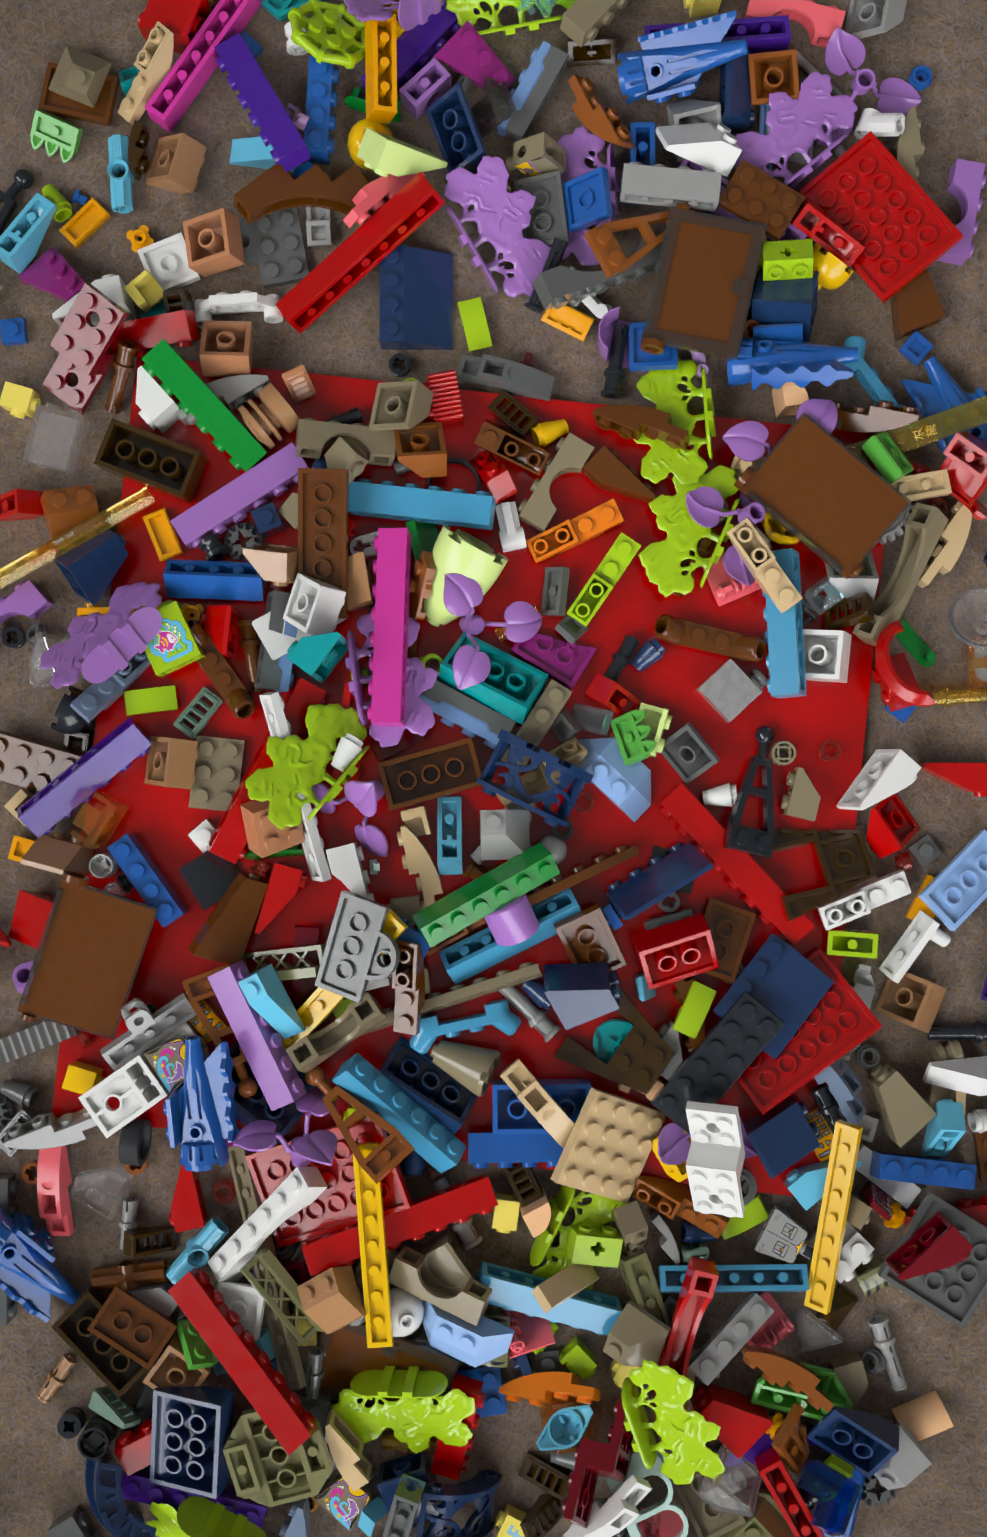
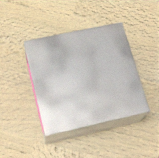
M732 659L727 660L696 689L727 723L731 722L762 693Z

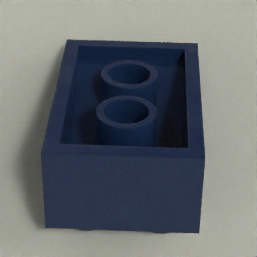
M835 1406L807 1433V1438L829 1453L849 1463L854 1469L870 1479L899 1451L900 1428L880 1415Z

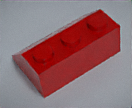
M702 913L632 935L649 990L719 968L711 932Z

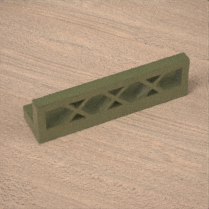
M325 944L246 952L242 960L246 967V958H252L258 964L254 971H249L251 974L267 966L265 962L272 955L278 961L274 970L280 981L312 978L318 975ZM317 950L319 964L314 965L307 957L311 951ZM290 953H293L300 959L295 967L286 961Z
M261 1248L240 1271L300 1345H304L316 1331H324L303 1311L297 1290L298 1284L269 1249ZM258 1261L264 1267L263 1278H254L249 1271ZM268 1281L276 1282L279 1285L278 1297H270L267 1294ZM283 1300H291L293 1302V1315H285L282 1312ZM298 1319H306L312 1326L303 1336L297 1330Z
M640 1251L629 1257L621 1253L619 1268L630 1300L670 1327L671 1324L647 1253Z

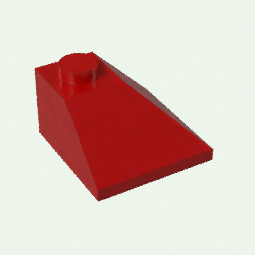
M230 605L207 606L206 612L202 613L201 619L202 626H205V632L222 655L229 659H235L238 634L237 621H239L240 612Z
M897 793L878 802L870 811L866 840L871 850L875 852L879 859L902 849L921 829Z

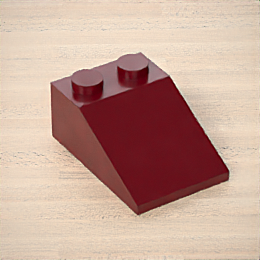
M937 1211L885 1260V1263L898 1279L903 1281L955 1266L958 1262L966 1260L974 1247Z

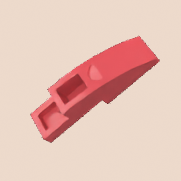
M418 173L399 177L389 174L388 177L382 176L361 188L352 199L356 206L343 220L349 228L355 223L363 224L371 216L369 214L371 210L376 213Z
M66 1145L39 1149L37 1166L39 1217L46 1219L47 1231L52 1236H71L75 1231L68 1186L72 1183Z

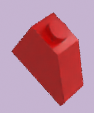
M14 489L1 494L0 521L30 520L44 516L40 501L43 491Z
M598 673L585 693L596 703L619 717L630 711L639 710L642 703L617 682Z

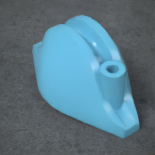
M590 1405L568 1407L555 1412L550 1417L536 1442L539 1450H562L577 1445L581 1438L584 1437L594 1413Z

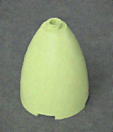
M446 524L442 527L432 550L436 571L432 582L430 598L423 599L424 611L427 616L426 620L437 627L440 624L446 625L460 617L449 613L444 605L445 574H462L474 579L482 588L484 596L508 562V559L503 554L498 552L496 555L493 553L494 550L488 544L460 529L452 532L450 530L451 527Z

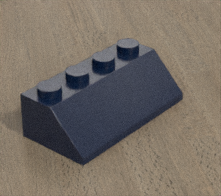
M402 1037L398 1039L379 1069L384 1076L453 1135L463 1125L477 1098L474 1093L435 1065L433 1057L427 1053L420 1054L411 1048L409 1042Z

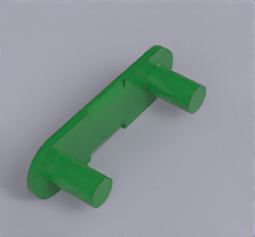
M355 87L352 95L346 96L344 102L349 108L366 113V100L360 98L362 90L359 87ZM397 100V114L392 119V122H399L401 120L399 112L401 102Z
M900 618L904 631L899 632L895 637L921 666H932L936 660L934 652L917 635L907 621Z
M298 844L292 846L291 849L282 850L264 858L249 850V853H246L244 858L257 860L304 855V850L299 849Z

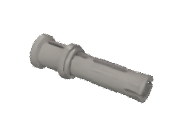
M515 986L499 990L529 1020V1026L531 1028L535 1027L544 1036L546 1043L560 1030L561 1026L559 1024L555 1025L546 1016L547 1012L542 1009L539 1010Z
M445 1176L432 1183L436 1192L450 1187ZM472 1218L459 1224L455 1221L452 1225L453 1231L458 1233L464 1244L462 1246L464 1250L476 1246L483 1240L482 1236L478 1235L474 1229Z
M884 1313L873 1315L867 1319L868 1326L872 1327L875 1337L873 1339L874 1345L880 1348L885 1358V1367L892 1389L894 1391H902L907 1388V1382L905 1381L894 1347L896 1339L888 1325L889 1317Z

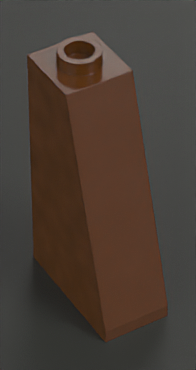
M927 268L890 298L895 340L909 336L915 331L919 332L939 324L946 317Z
M249 871L247 875L242 873L237 875L190 943L188 950L194 956L229 965L242 960L268 884L261 879V875Z

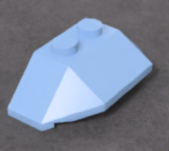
M616 738L580 739L579 742L585 747L588 754L578 767L593 774L591 783L635 822L651 805V770L641 761L631 766L625 765Z
M422 1300L424 1306L422 1324L431 1347L473 1367L482 1365L508 1352L515 1330L485 1316L475 1326Z

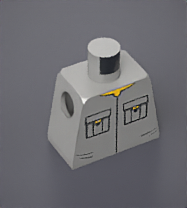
M774 1204L769 1214L770 1217L766 1220L754 1244V1249L789 1263H793L798 1254L811 1260L814 1245L805 1241L808 1234L807 1228Z

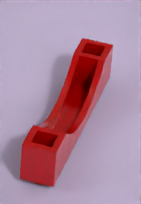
M693 1256L690 1257L670 1325L671 1330L660 1359L659 1366H669L679 1375H684L685 1377H687L691 1352L700 1321L713 1298L719 1278L715 1262ZM651 1390L652 1396L654 1398L656 1396V1392L654 1390Z

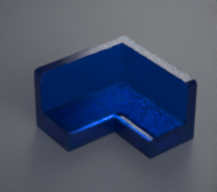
M817 1459L807 1461L797 1486L819 1499L810 1523L830 1536H842L846 1532L861 1485Z

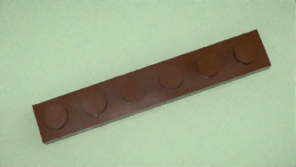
M623 844L613 849L615 853L608 857L606 854L592 859L593 864L587 867L581 864L572 868V874L566 877L560 874L549 880L551 884L543 888L542 885H539L529 891L526 897L530 905L532 906L639 855L640 853L636 845L628 847L627 844Z

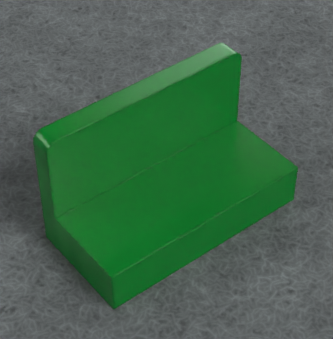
M415 520L405 522L412 535L411 545L415 560H419L422 551L432 552L439 536L436 524L415 523Z

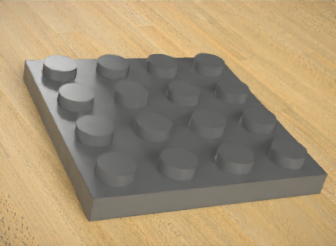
M929 1191L888 1257L937 1211L974 1247L970 1251L969 1257L962 1262H958L955 1266L903 1281L898 1279L885 1262L877 1274L963 1329L987 1291V1227Z

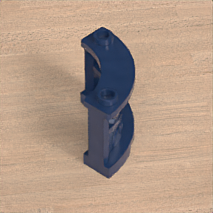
M501 729L497 737L499 741L481 777L476 780L478 784L483 786L482 791L493 797L497 793L545 817L543 821L553 827H557L558 824L567 827L568 822L566 820L585 783L590 784L594 775ZM510 744L508 762L501 761ZM524 756H529L531 758L530 765H517V760L521 763H524L522 761V758ZM542 761L546 762L545 778L552 788L541 793L527 795L521 784L518 771H531L537 768ZM498 765L509 768V773L501 772L498 774V776L505 778V783L502 785L491 781ZM553 771L560 772V776L555 778L560 782L557 785L551 779ZM570 785V787H569V789L567 790V792L563 791L564 789H566V788ZM513 786L519 798L510 794L507 790ZM559 793L564 796L560 806L559 800L556 797ZM543 801V809L534 806L530 803H537ZM552 803H556L559 806L556 813L550 810Z
M104 1456L96 1460L86 1459L84 1473L86 1495L94 1515L103 1527L114 1537H155L157 1528L145 1524L142 1517L130 1513L124 1503L121 1491V1472L123 1466L115 1464L109 1457Z
M485 1469L484 1471H478L477 1475L470 1480L460 1483L426 1482L422 1495L416 1537H493L495 1522H491L495 1489L502 1481V1474H498L491 1469ZM428 1499L442 1500L440 1505L432 1503V1507L440 1512L438 1516L426 1513ZM470 1501L476 1510L469 1517L464 1528L461 1529L451 1518L464 1504ZM425 1518L432 1521L426 1533L423 1532ZM445 1525L452 1527L451 1532H448L450 1530Z

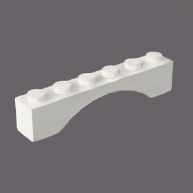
M355 842L326 850L331 874L342 881L352 893H357L375 901L374 894H369L367 884H370L369 873L367 870H363L361 861L365 860L362 847H357ZM384 953L381 956V962L384 965L389 966L390 964H387L385 955H387V953ZM392 974L378 981L369 980L366 991L390 985Z
M297 1167L211 1257L208 1264L217 1282L238 1281L243 1276L240 1269L256 1254L265 1239L279 1225L313 1203L328 1186L317 1167Z

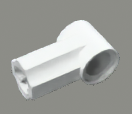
M865 108L861 113L854 135L859 140L870 131L876 137L899 136L903 134L906 127L905 116L903 113H881L873 108Z
M505 502L496 505L495 510L500 528L499 537L503 553L527 548L523 527H520L515 502Z

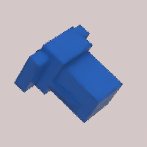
M77 189L71 202L72 204L77 202L85 205L88 202V198L81 195L80 190Z

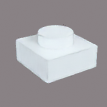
M206 819L190 832L188 836L205 853L208 851L206 847L216 828Z

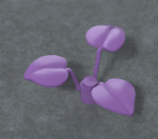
M840 27L835 29L826 46L825 63L828 70L835 76H842L847 71L850 75L855 76L852 81L854 92L850 96V100L853 101L857 94H866L872 88L875 97L880 98L877 103L878 111L881 113H903L904 116L911 107H915L921 102L920 95L909 83L895 77L885 79L880 85L879 93L876 87L877 83L875 82L874 72L870 69H857L864 62L866 55L863 43L856 36L845 32ZM823 124L822 128L826 133L828 128L825 124ZM853 126L848 129H834L831 134L833 143L844 134H850ZM815 139L818 145L827 146L825 142Z
M811 399L805 401L798 408L796 420L798 423L805 416L829 436L836 426L838 412L835 403L831 400ZM745 421L736 424L722 438L732 452L743 461L753 462L760 459L765 452V447L768 451V458L773 453L770 444L765 442L769 435L768 429L756 421Z
M705 486L689 491L686 494V506L690 516L697 524L707 528L715 527L719 523V516L726 517L738 515L739 523L748 518L754 526L756 523L763 522L767 507L751 493L745 496L741 492L739 502L743 508L722 512L724 501L716 489ZM730 546L727 548L723 556V565L726 572L746 586L752 585L755 579L735 547Z
M450 573L444 575V605L452 615L462 616L459 621L460 629L467 633L466 637L474 645V648L469 645L461 646L453 659L454 681L457 688L462 690L484 681L489 675L491 668L488 655L484 652H478L479 645L473 635L481 633L484 626L506 627L505 635L508 640L518 643L525 642L539 631L542 616L531 604L524 601H516L511 603L505 610L504 618L506 622L484 621L482 617L473 615L475 612L473 607L478 606L483 600V592L480 585L474 579L462 574Z
M378 780L369 782L348 781L344 785L346 796L341 799H333L329 803L326 801L319 810L326 814H332L336 810L335 805L349 800L354 804L355 808H358L365 815L362 825L358 824L355 826V835L359 843L374 855L388 857V842L385 835L376 826L368 825L369 817L373 816L377 811V801L385 795L383 784ZM318 783L312 787L316 798L319 800L330 789L323 783Z
M319 1088L307 1090L305 1095L296 1100L297 1110L307 1112L305 1114L304 1137H295L290 1145L287 1144L281 1133L276 1132L277 1125L274 1122L259 1120L243 1127L234 1138L233 1146H239L248 1151L261 1152L271 1148L276 1143L277 1138L284 1146L285 1152L290 1153L292 1164L295 1167H305L311 1161L332 1166L337 1148L335 1134L327 1130H316L308 1135L311 1114L321 1117L329 1113L322 1100L326 1095Z
M740 1118L745 1150L744 1159L757 1156ZM676 1123L665 1125L658 1137V1156L667 1165H678L685 1162L691 1145L688 1140L691 1135L685 1134L684 1130Z

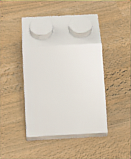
M710 122L658 126L655 129V133L667 151L705 168L713 169L715 172L722 173L726 177H728L742 151L737 143L738 139L731 135V129L721 123L717 126Z
M107 274L102 276V279L94 280L91 283L129 313L125 321L136 319L132 298L124 289L126 284L119 275ZM78 294L52 313L53 319L59 326L63 323ZM93 312L91 315V322L94 326H97L99 323V316L96 312Z
M803 629L806 680L847 683L852 635L839 630Z
M876 749L836 807L848 810H865L911 785L917 779V773L922 767L901 749Z

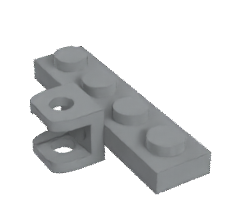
M182 993L153 1014L141 999H133L121 1008V1014L129 1030L100 1050L101 1055L114 1071L118 1070L196 1016L188 998ZM133 1007H137L138 1009L131 1014L130 1010Z

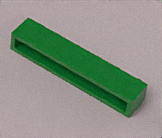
M162 339L142 358L145 362L142 367L152 378L155 375L158 376L163 382L160 385L161 388L169 396L174 394L180 400L177 405L186 415L193 414L197 419L195 422L196 426L204 434L209 432L215 438L212 443L221 452L226 450L232 457L229 461L238 471L243 469L247 472L267 453L264 447L165 339Z
M540 842L412 915V918L431 948L560 874L552 854Z

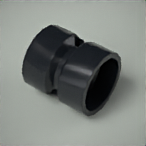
M101 1415L91 1418L78 1438L77 1447L80 1454L90 1460L103 1457L116 1437L117 1426Z

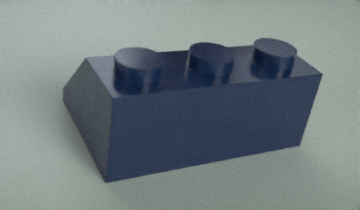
M748 54L720 65L719 102L721 104L722 124L730 128V133L734 134L746 133L749 126L754 123L755 111L751 109Z
M457 83L427 108L426 113L443 159L448 162V172L450 173L456 168L462 167L476 174L477 167L482 158L486 156L487 151L462 84Z

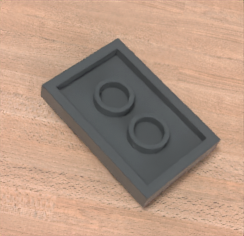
M557 170L514 181L515 191L522 189L536 197L534 206L529 211L531 215L530 225L523 229V237L541 240L549 247H552L555 237L571 244L561 171Z

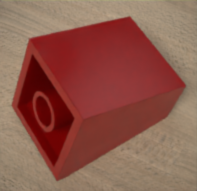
M148 0L145 11L139 15L138 28L143 38L148 39L150 31L159 21L173 32V51L182 55L212 11L208 0Z
M19 890L9 937L43 952L61 897L39 891Z
M710 1383L708 1386L705 1384L697 1386L690 1398L694 1411L703 1415L707 1422L711 1421L721 1427L717 1439L739 1460L774 1424L766 1407L752 1404L751 1397L713 1383Z

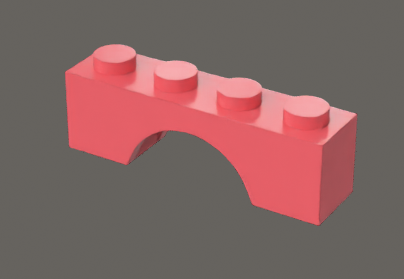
M749 0L745 18L789 15V20L800 23L807 30L812 45L826 48L837 27L842 28L846 11L840 10L836 6L816 4L812 0Z

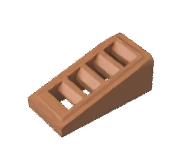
M301 364L281 375L296 404L316 395L304 365Z

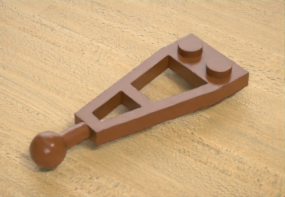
M690 209L691 212H695L694 215L703 216V210ZM670 211L607 222L585 233L584 237L607 279L629 269L669 238L673 220L668 219ZM665 222L668 229L656 237L650 225ZM638 228L647 245L627 259L613 232Z
M229 964L182 981L193 1011L216 1048L222 1042L220 1038L234 1032L230 1025L215 1031L198 1002L216 996L207 977L229 967ZM238 1042L240 1056L232 1059L233 1067H235L240 1080L238 1084L239 1094L249 1098L255 1095L258 1086L256 1081L248 1076L244 1065L247 1059Z
M319 1066L314 1067L305 1073L306 1082L312 1086H318L326 1095L322 1100L357 1162L371 1179L378 1184L414 1150L413 1146L394 1126L339 1086L333 1089L324 1079L323 1069ZM339 1097L356 1109L345 1121L342 1120L333 1104ZM364 1116L390 1134L366 1158L362 1155L349 1132Z

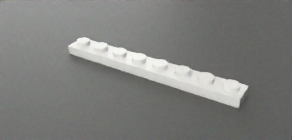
M267 692L259 695L271 737L277 736L285 739L291 733V726L285 717L282 697L279 696V692ZM302 793L298 794L300 799L306 798ZM306 803L301 809L305 838L302 846L312 880L325 882L332 879L330 866L324 854L323 839L318 833L317 817L314 815L310 821L308 820V815L312 808L310 803Z

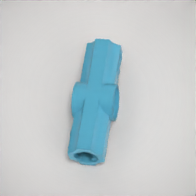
M116 134L108 138L109 164L107 172L110 176L111 207L113 212L126 214L134 211L132 186L134 176L130 171L128 162L129 137ZM125 171L122 177H116L119 172Z
M212 1217L198 1235L188 1239L184 1251L166 1270V1276L171 1283L175 1285L189 1271L207 1264L210 1253L229 1233V1228L225 1225L224 1221L218 1217Z

